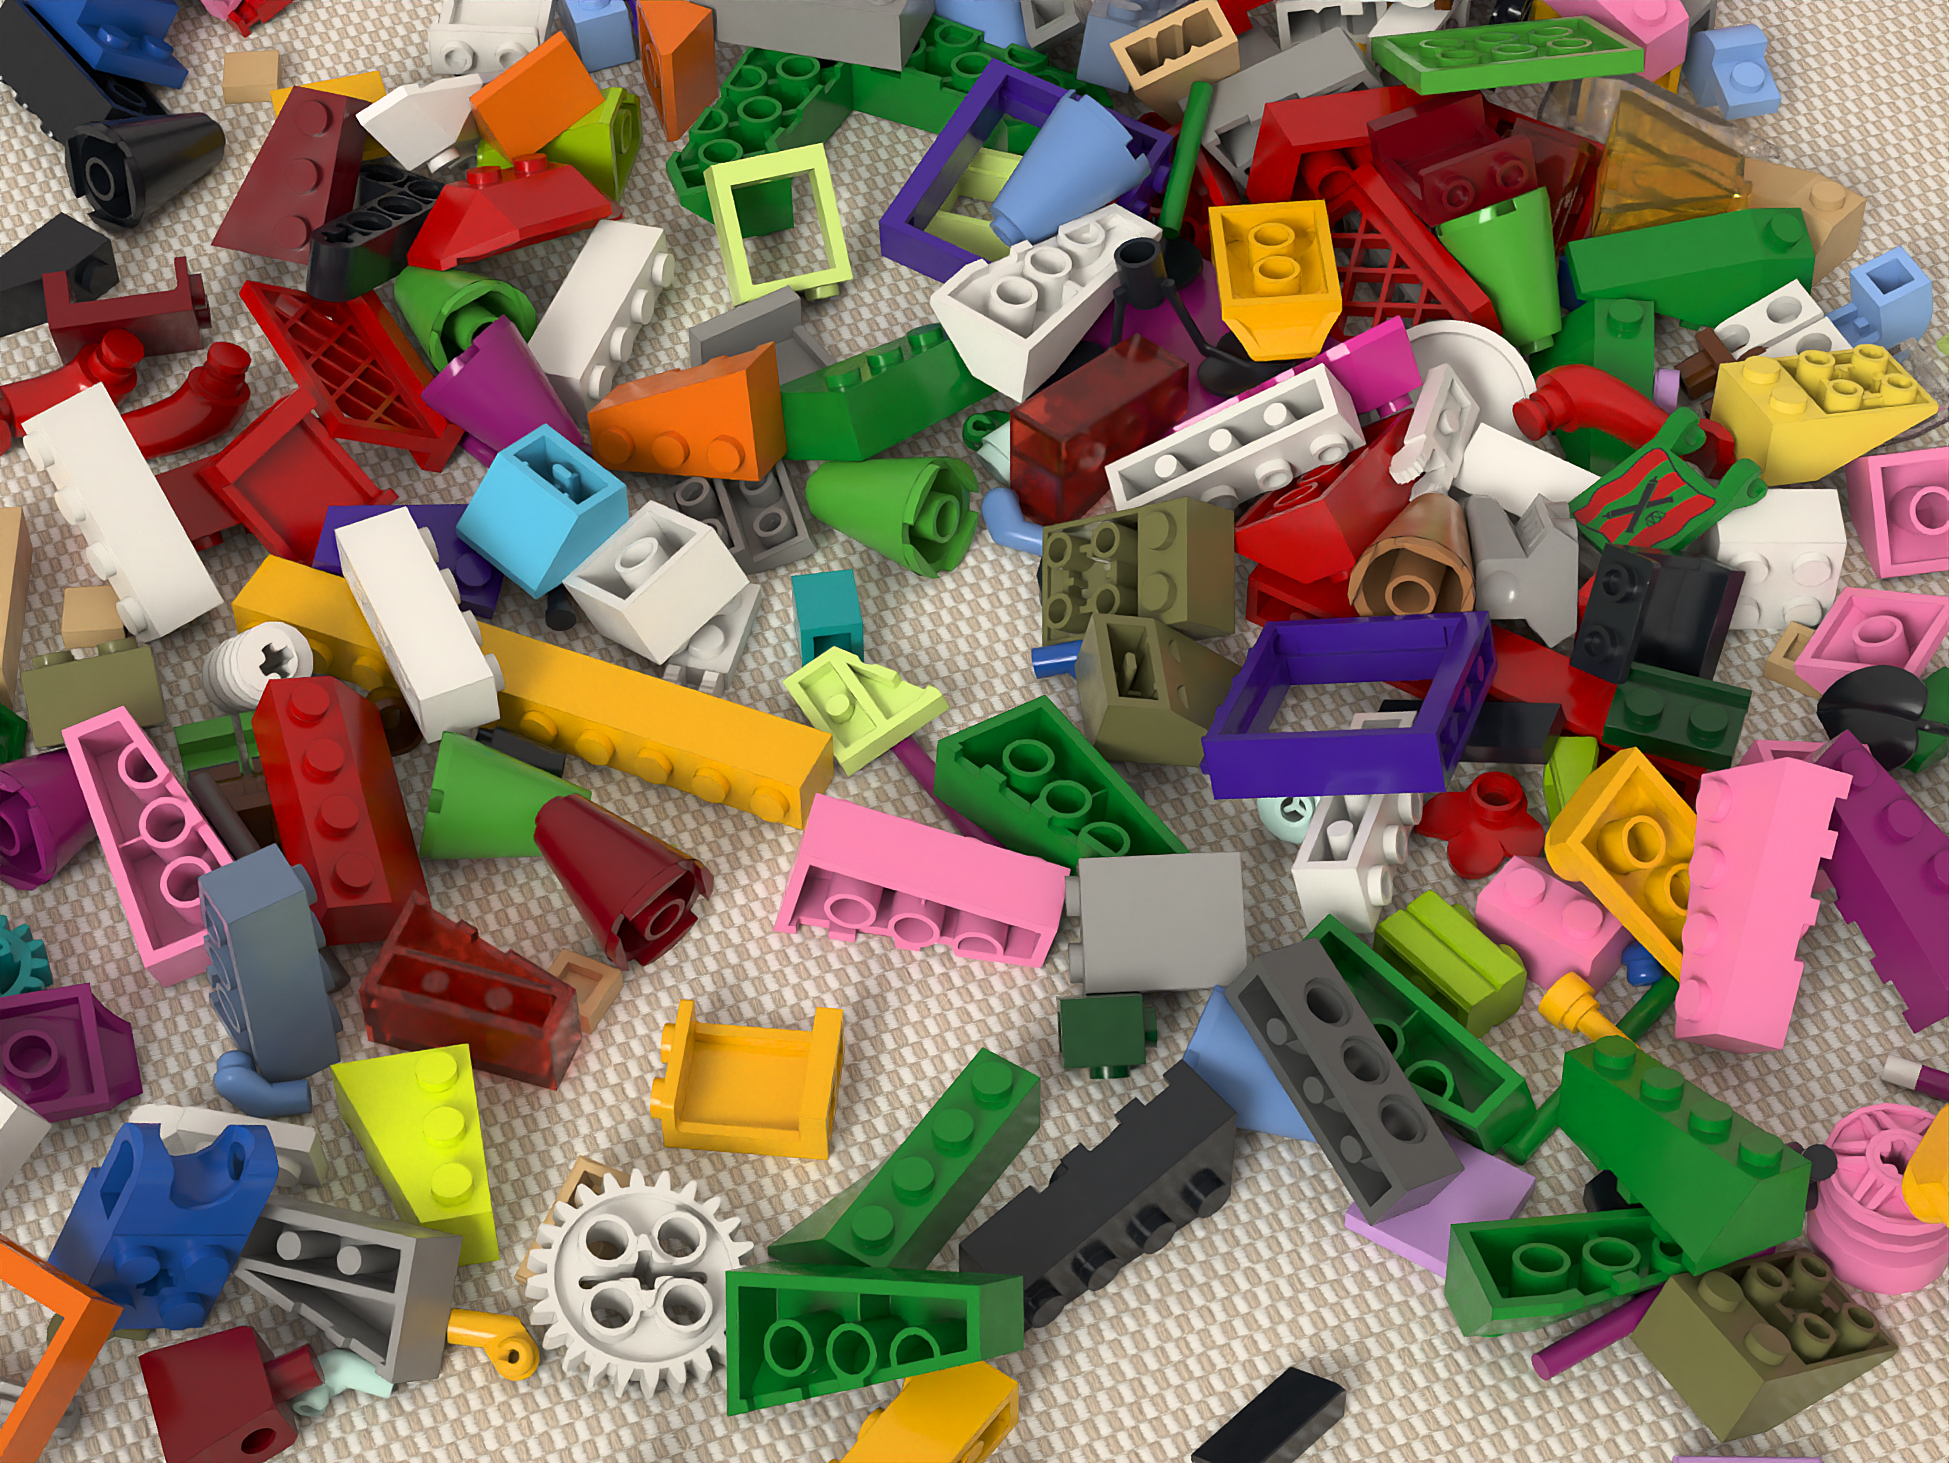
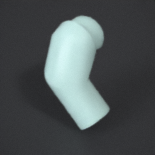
M334 1348L317 1357L325 1376V1384L289 1399V1402L297 1413L303 1416L315 1417L325 1412L329 1398L334 1397L347 1388L388 1399L394 1384L389 1383L376 1374L375 1370L377 1367L354 1351Z

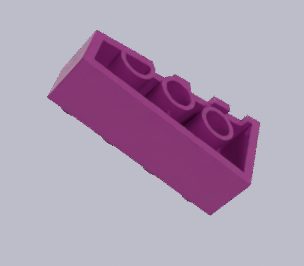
M1846 729L1803 759L1805 762L1853 775L1847 799L1836 797L1828 830L1838 832L1832 859L1820 857L1817 870H1824L1836 889L1838 900L1834 904L1847 925L1855 921L1876 954V957L1869 961L1883 984L1891 980L1909 1009L1902 1012V1015L1913 1033L1916 1034L1949 1016V838L1859 740Z

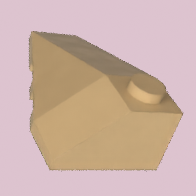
M1674 142L1642 167L1640 177L1674 211L1711 202L1719 206L1718 214L1750 208H1801L1815 255L1812 287L1857 249L1867 199L1820 173Z

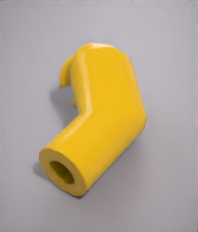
M462 1308L452 1309L447 1330V1342L449 1344L483 1348L497 1372L511 1381H522L536 1371L540 1361L539 1348L518 1317Z

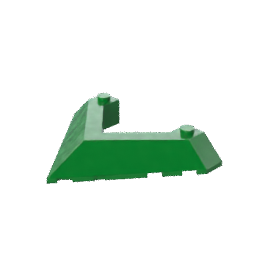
M932 14L902 71L748 47L720 86L721 97L713 107L706 106L689 130V142L682 152L674 151L666 162V173L680 205L715 225L703 174L711 165L823 143L824 145L854 110L939 135L992 58L1068 91L1074 89L1076 94L1082 97L1086 94L1100 105L1114 110V104L1103 86L1076 79L1078 67L1073 70V74L1049 66V56L1014 43H1011L1005 49L984 42V32ZM1005 113L982 147L1024 156L1041 129ZM794 177L731 190L742 239L753 236H766L773 232L794 228L791 181Z

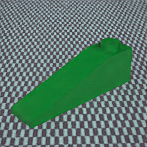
M1595 297L1561 318L1562 330L1552 334L1555 345L1529 354V369L1535 384L1541 374L1554 367L1581 363L1602 369L1621 379L1653 402L1654 301ZM1560 428L1550 431L1552 436L1557 435L1566 455L1565 461L1599 477L1606 475L1636 452L1632 447L1596 428H1579L1573 433L1565 432Z

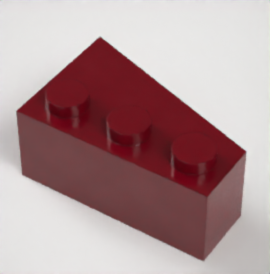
M294 85L211 245L308 265L311 232L353 210L367 130L360 124L356 114L372 105V102Z

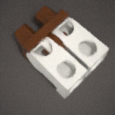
M1795 279L1726 319L1714 331L1711 327H1708L1695 334L1699 352L1674 366V370H1680L1679 387L1687 398L1693 401L1716 388L1719 366L1722 363L1745 361L1752 356L1776 358L1799 355L1806 350L1830 352L1853 348L1827 316L1824 317L1821 308L1799 281ZM1714 396L1700 403L1705 419H1710Z

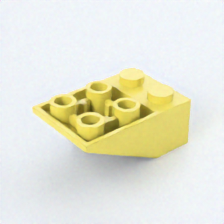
M1860 344L1855 346L1854 349L1830 352L1806 350L1794 356L1776 358L1752 356L1745 361L1720 364L1710 420L1720 423L1730 432L1735 441L1733 452L1736 459L1748 458L1754 461L1762 471L1759 478L1769 487L1817 481L1938 413L1939 404L1883 346Z

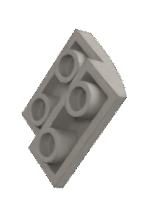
M782 458L759 482L692 477L663 491L668 508L714 528L745 575L775 569L818 552L790 471Z

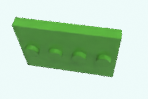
M1587 15L1371 37L1372 60L1405 83L1406 87L1413 89L1420 95L1644 72V49Z

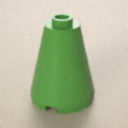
M1545 186L1434 226L1437 237L1443 247L1491 300L1504 333L1501 335L1502 338L1513 347L1518 346L1521 356L1529 355L1555 345L1552 334L1562 330L1550 198Z
M407 266L399 274L394 284V301L438 374L457 355L460 356L473 344L472 341L503 314L512 323L514 322L527 344L537 329L536 311L528 297L514 285L499 279L456 268L437 271Z
M937 456L866 459L864 461H826L811 474L806 485V500L811 514L816 519L915 574L931 579L940 578L936 573L941 570L952 572L959 566L970 548L978 522L979 512L969 510L970 491L979 493L978 481L971 466L961 459L954 457Z
M443 731L418 856L431 860L543 857L533 840L536 828L535 818L542 806L556 796L565 797L570 794H580L591 800L592 792L458 732Z

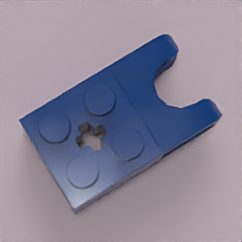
M124 1123L119 1129L102 1166L91 1168L47 1262L124 1308L112 1331L167 1328L177 1331L188 1328H202L245 1246L278 1177L279 1165L272 1137L266 1125H228L208 1147L196 1153L174 1156L168 1153L160 1137L161 1123Z

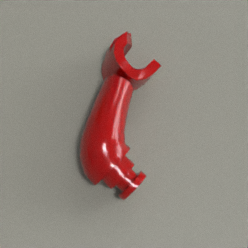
M111 329L102 338L101 343L95 342L85 345L72 361L62 367L37 377L0 386V456L11 447V437L19 438L27 435L21 423L101 381L118 409L128 399L137 384L138 376L135 367L141 362L145 353L139 338L125 329Z
M214 342L209 347L207 361L204 362L203 366L192 369L185 382L173 395L154 404L121 414L124 423L146 461L200 447L219 439L234 429L244 415L251 395L250 388L244 380L245 373L248 371L252 359L245 349L230 342Z
M1581 363L1559 365L1544 372L1537 378V390L1529 395V399L1522 398L1517 401L1512 408L1513 417L1518 428L1532 441H1538L1546 436L1547 430L1555 431L1560 428L1565 432L1573 433L1579 428H1596L1622 441L1636 451L1657 435L1670 416L1649 398L1621 379L1602 369ZM1700 418L1698 426L1705 432V443L1696 451L1678 457L1684 462L1695 464L1703 472L1705 478L1720 481L1731 466L1736 463L1735 453L1733 452L1735 441L1730 432L1720 423Z

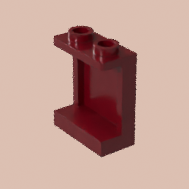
M1478 90L1450 92L1366 123L1374 168L1382 176L1386 184L1430 227L1538 188L1531 140L1523 133L1503 139L1486 124L1482 94Z
M186 256L175 257L174 265L177 287L174 290L77 303L66 270L43 273L42 280L49 330L63 365L72 361L85 345L95 342L101 343L105 334L114 328L125 329L139 338L145 350L143 358L203 350L202 330L212 328V320L202 274L190 273Z

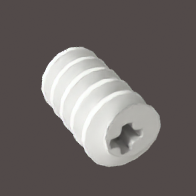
M265 622L225 640L221 644H217L209 652L202 667V686L208 699L221 711L239 716V713L256 710L269 679L311 677L313 672V653L307 639L295 627L283 622Z

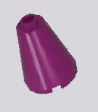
M504 314L472 341L473 344L460 356L457 355L420 394V397L429 408L497 452L507 448L545 423L576 447L585 440L518 328Z
M67 747L0 764V880L17 890L33 891L49 882L97 835Z

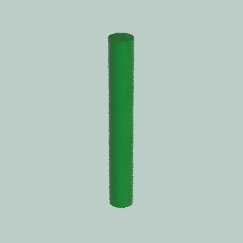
M1196 81L1191 84L1161 209L1158 227L1163 229L1162 237L1166 239H1176L1180 234L1214 89L1209 83L1203 81Z

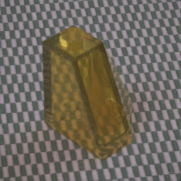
M1621 89L1596 171L1590 238L1748 209L1752 193V181L1744 180L1745 155L1633 91Z

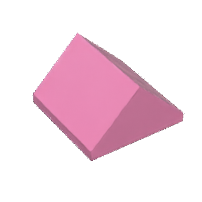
M1844 587L1794 663L1796 675L1822 695L1843 676L1869 666L1891 665L1903 668L1919 678L1949 631V597Z

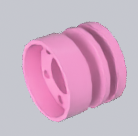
M1881 1103L1858 1108L1836 1123L1825 1145L1835 1153L1837 1169L1830 1178L1817 1182L1818 1203L1814 1210L1807 1212L1806 1236L1814 1254L1828 1264L1837 1279L1864 1292L1898 1295L1921 1290L1943 1275L1949 1263L1948 1227L1945 1223L1927 1224L1921 1222L1912 1213L1902 1194V1179L1908 1162L1936 1115L1916 1106Z

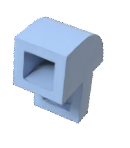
M1746 24L1700 31L1691 37L1682 69L1699 109L1719 106L1725 121L1778 112L1782 97L1764 58L1768 40L1757 25Z
M1901 245L1849 270L1852 302L1824 315V317L1827 316L1853 349L1860 344L1883 346L1896 361L1906 355L1921 339L1929 326L1933 314L1932 281Z

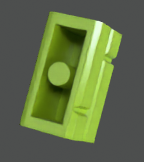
M1429 889L1410 902L1404 911L1400 909L1380 922L1375 930L1373 951L1477 1039L1487 1034L1491 1026L1497 1027L1517 1013L1522 1005L1527 971L1517 952L1506 944H1499L1497 946L1478 929L1474 917L1464 906L1457 903L1450 905L1435 891Z

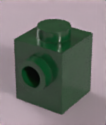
M1140 993L1056 996L1059 1061L1064 1069L1089 1067L1090 1079L1131 1077L1130 1065L1146 1064L1145 1048H1157L1155 1007H1143V995Z

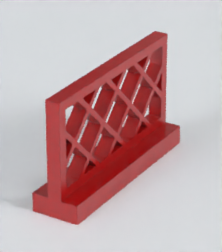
M1365 162L1349 173L1354 186L1326 204L1333 248H1353L1349 266L1336 267L1339 282H1344L1341 292L1342 312L1331 327L1328 336L1340 343L1355 337L1344 334L1348 316L1374 317L1371 327L1373 328L1385 322L1387 317L1393 318L1397 315H1400L1401 318H1414L1412 327L1426 323V319H1447L1474 323L1497 333L1499 336L1503 335L1504 333L1488 296L1406 203L1386 184L1370 162ZM1354 209L1362 217L1358 233H1332L1334 223ZM1366 249H1390L1391 256L1388 267H1361ZM1357 282L1383 283L1379 301H1352ZM1396 284H1420L1422 289L1418 303L1391 302ZM1433 299L1436 304H1431V300Z
M250 280L245 281L239 296L298 386L303 385L319 403L314 410L333 438L409 450L421 470L442 472L465 430L429 408L420 397L422 391L431 383L434 377L373 289L347 302H330L317 299L307 291ZM343 413L350 416L351 418L345 417Z

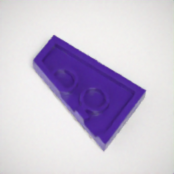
M469 504L328 506L312 564L314 569L345 578L342 573L334 529L406 506L417 528L428 527L431 532L439 557V562L436 565L439 571L446 568L450 569L460 595L461 603L458 604L460 611L471 610L473 615L492 620L504 577L500 570L457 537L456 526Z

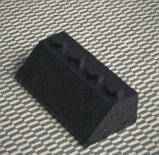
M5 0L0 8V82L10 86L17 93L14 100L22 108L35 114L42 121L40 129L53 140L65 147L67 139L76 136L78 131L74 129L81 124L91 121L172 114L141 80L94 70L27 1Z

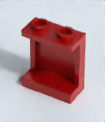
M301 385L281 395L206 464L198 474L271 555L312 568L328 506L392 505L399 496L392 488L379 489L335 438L330 435L327 429L311 412L319 403Z

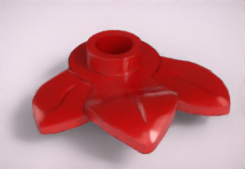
M1497 771L1479 775L1467 787L1465 792H1443L1435 795L1423 806L1420 823L1414 825L1415 833L1448 842L1446 854L1449 866L1458 877L1467 880L1488 877L1499 869L1506 856L1510 859L1514 855L1540 857L1545 845L1543 827L1527 813L1528 801L1520 783L1511 775Z

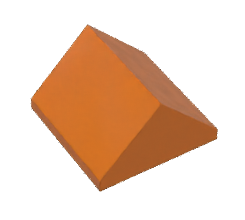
M636 0L642 77L667 142L677 141L698 119L706 106L709 107L718 97L712 9L686 0Z
M561 30L469 97L479 135L512 165L513 158L534 154L605 101Z

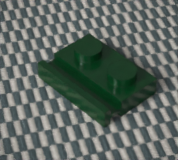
M1633 661L1626 683L1617 685L1604 725L1602 743L1626 749L1637 747L1642 753L1715 771L1730 769L1742 733L1745 717L1748 713L1752 690Z

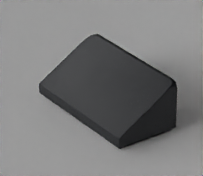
M1290 1366L1191 1454V1461L1193 1463H1293L1344 1416L1347 1391L1336 1382Z

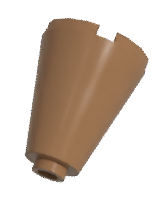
M1426 493L1416 497L1360 555L1351 572L1347 595L1350 605L1354 604L1361 617L1474 611L1476 587L1466 516L1462 507L1454 499L1439 493Z

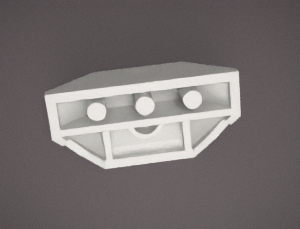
M506 70L444 78L433 83L401 85L356 114V117L360 124L409 171L429 168L432 174L447 167L449 170H453L477 156V150L474 146L482 139L477 131L469 97Z

